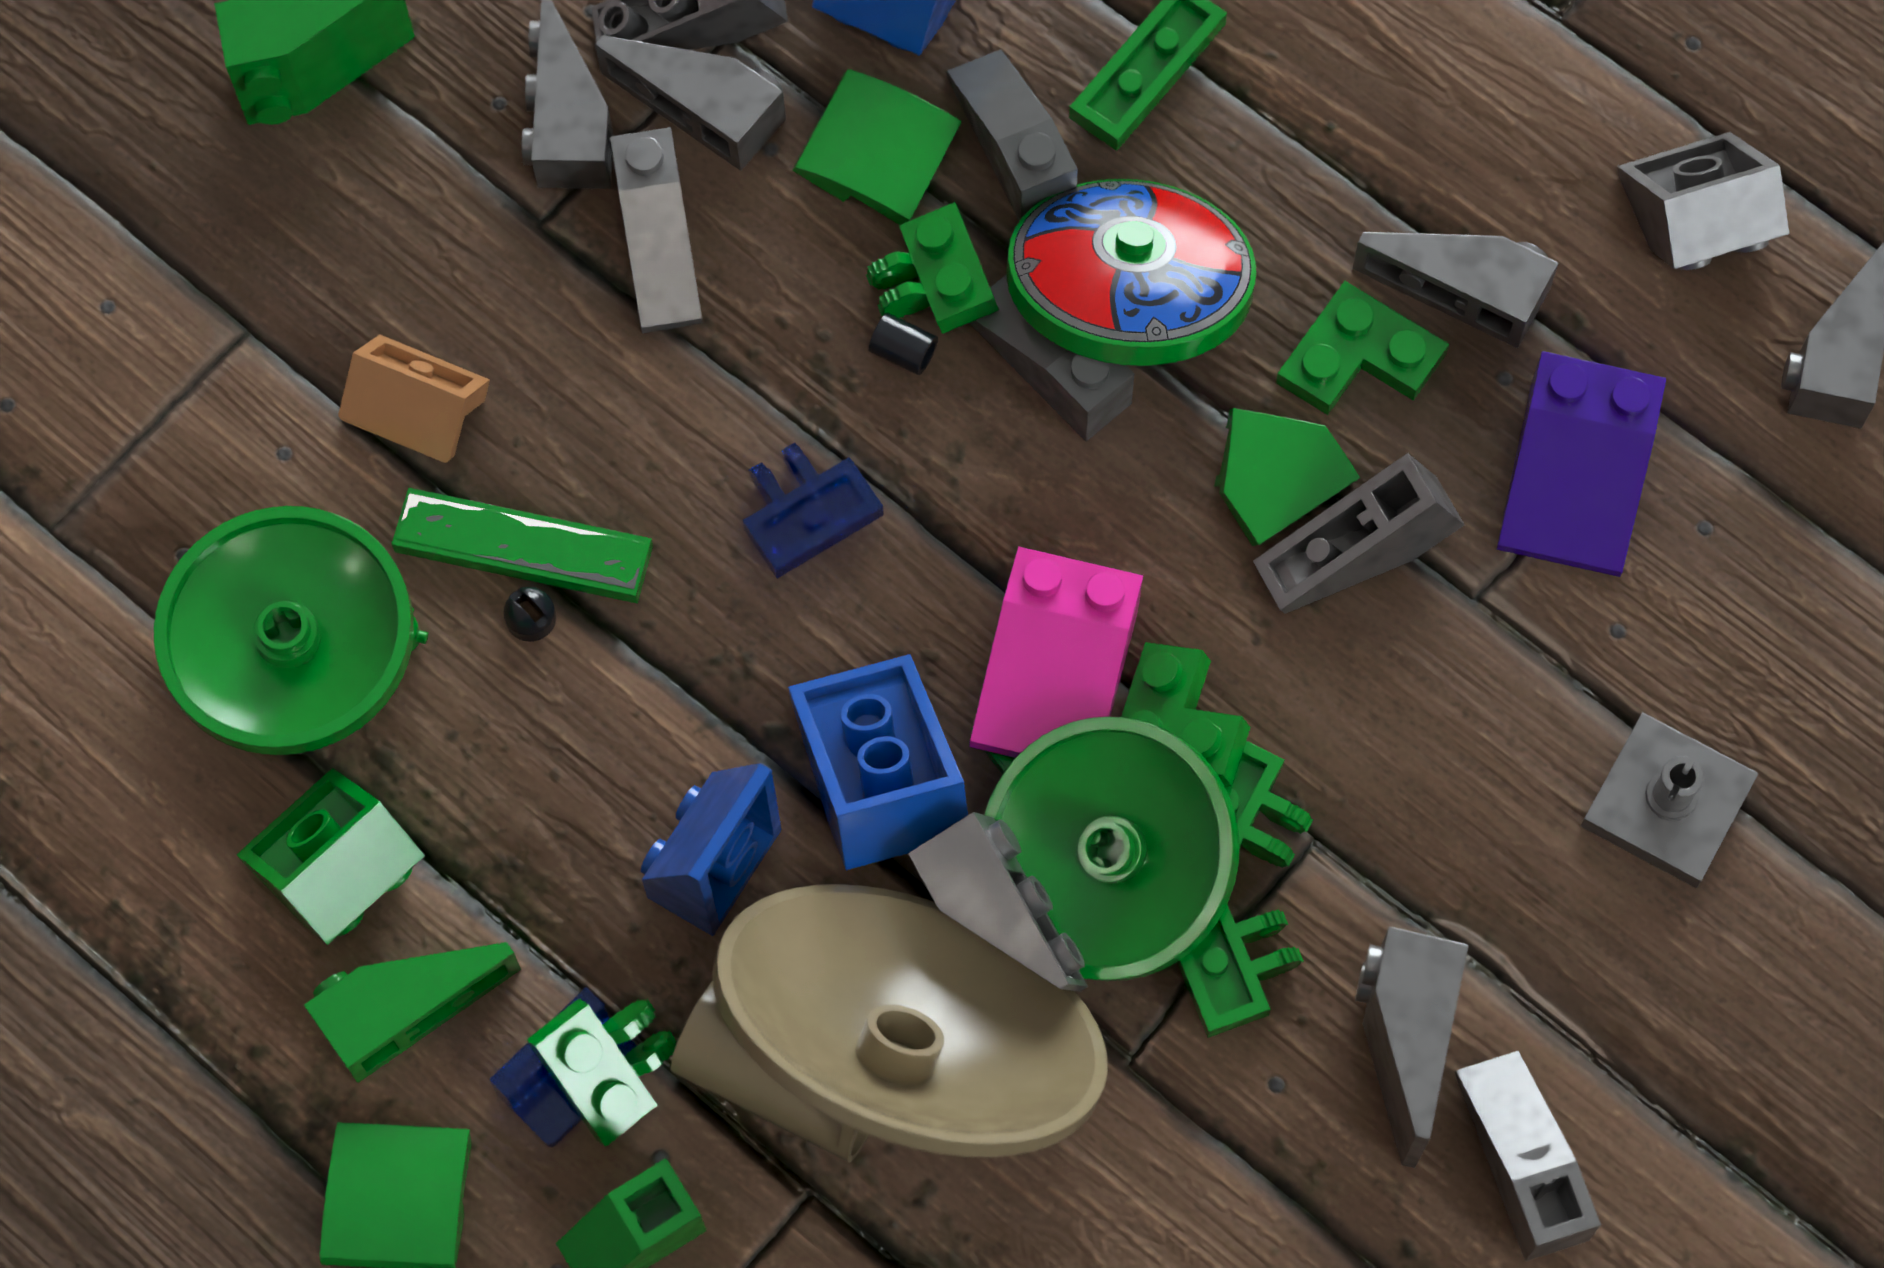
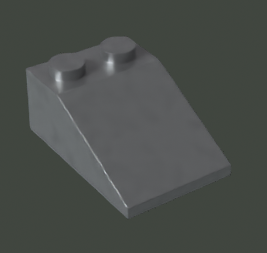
M1389 926L1381 947L1369 945L1366 961L1362 965L1355 1001L1367 1003L1363 1027L1401 1164L1415 1168L1431 1135L1469 944Z

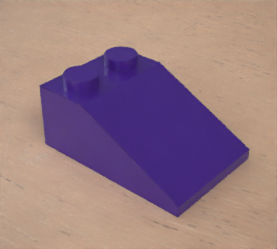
M1541 352L1531 382L1496 550L1621 577L1656 434L1666 378L1550 352Z

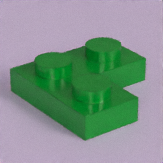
M1344 281L1277 373L1276 384L1328 415L1362 369L1414 401L1446 356L1449 344L1349 282Z
M1145 642L1121 717L1149 723L1178 736L1207 760L1224 785L1232 786L1251 727L1242 716L1196 710L1211 660L1200 649Z

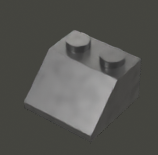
M1731 132L1617 166L1620 181L1650 250L1674 269L1693 270L1708 265L1713 257L1732 251L1742 253L1757 251L1766 247L1769 243L1768 240L1789 234L1780 165Z

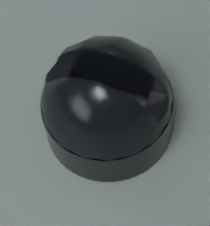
M521 587L507 599L504 606V619L513 636L522 641L532 642L543 639L553 630L556 623V611L551 598L544 591L536 587ZM528 601L542 617L535 623L519 604Z

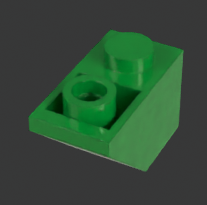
M667 1158L608 1193L557 1241L556 1245L570 1268H648L707 1230L700 1212Z

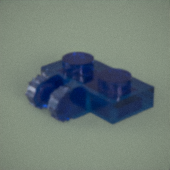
M796 443L781 450L784 462L788 470L795 475L801 485L786 495L778 485L771 470L762 462L748 470L752 481L768 505L743 520L744 530L777 579L884 515L882 503L850 457L819 475Z

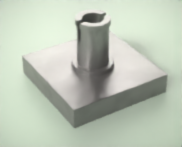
M1642 712L1586 814L1581 827L1697 888L1759 773Z

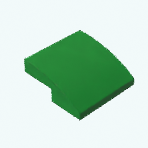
M848 69L843 74L792 171L842 202L853 196L898 225H901L911 220L962 121L901 88Z
M337 1122L324 1204L319 1257L321 1265L370 1268H456L465 1216L463 1194L472 1146L470 1129Z

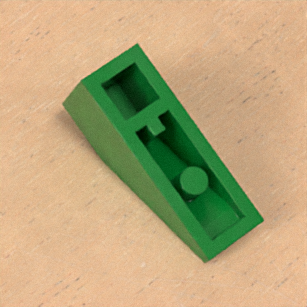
M507 942L359 966L349 974L342 971L325 979L313 991L314 998L304 1004V1006L351 1075L359 1083L519 972L521 967Z

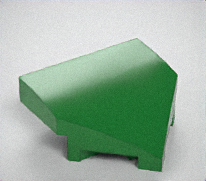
M1237 408L1229 410L1226 429H1229L1220 475L1216 476L1214 486L1220 488L1219 494L1252 546L1260 545L1360 479L1348 457L1325 425Z

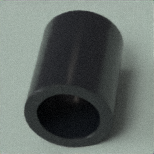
M886 313L873 332L869 343V352L912 373L921 375L932 359L938 343V336L890 313Z

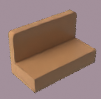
M379 334L353 352L338 415L344 422L447 463L455 456L464 417L485 401L490 379Z

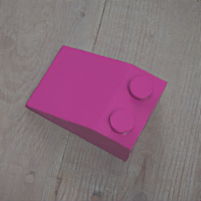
M1018 546L1002 603L969 747L1016 758L1034 741L1060 726L1087 718L1111 717L1138 613L1143 575Z

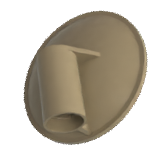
M843 884L813 885L777 892L753 903L733 919L723 935L715 956L712 973L713 981L706 988L691 1012L675 1047L670 1065L672 1073L847 1162H851L856 1157L869 1135L913 1149L964 1157L1013 1156L1046 1148L1069 1137L1088 1120L1102 1094L1108 1072L1104 1039L1090 1010L1076 991L1060 989L941 912L932 900L883 888Z

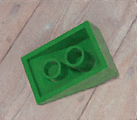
M228 0L214 3L225 66L248 125L257 123L267 125L280 124L289 120L292 116L310 112L415 38L406 0Z

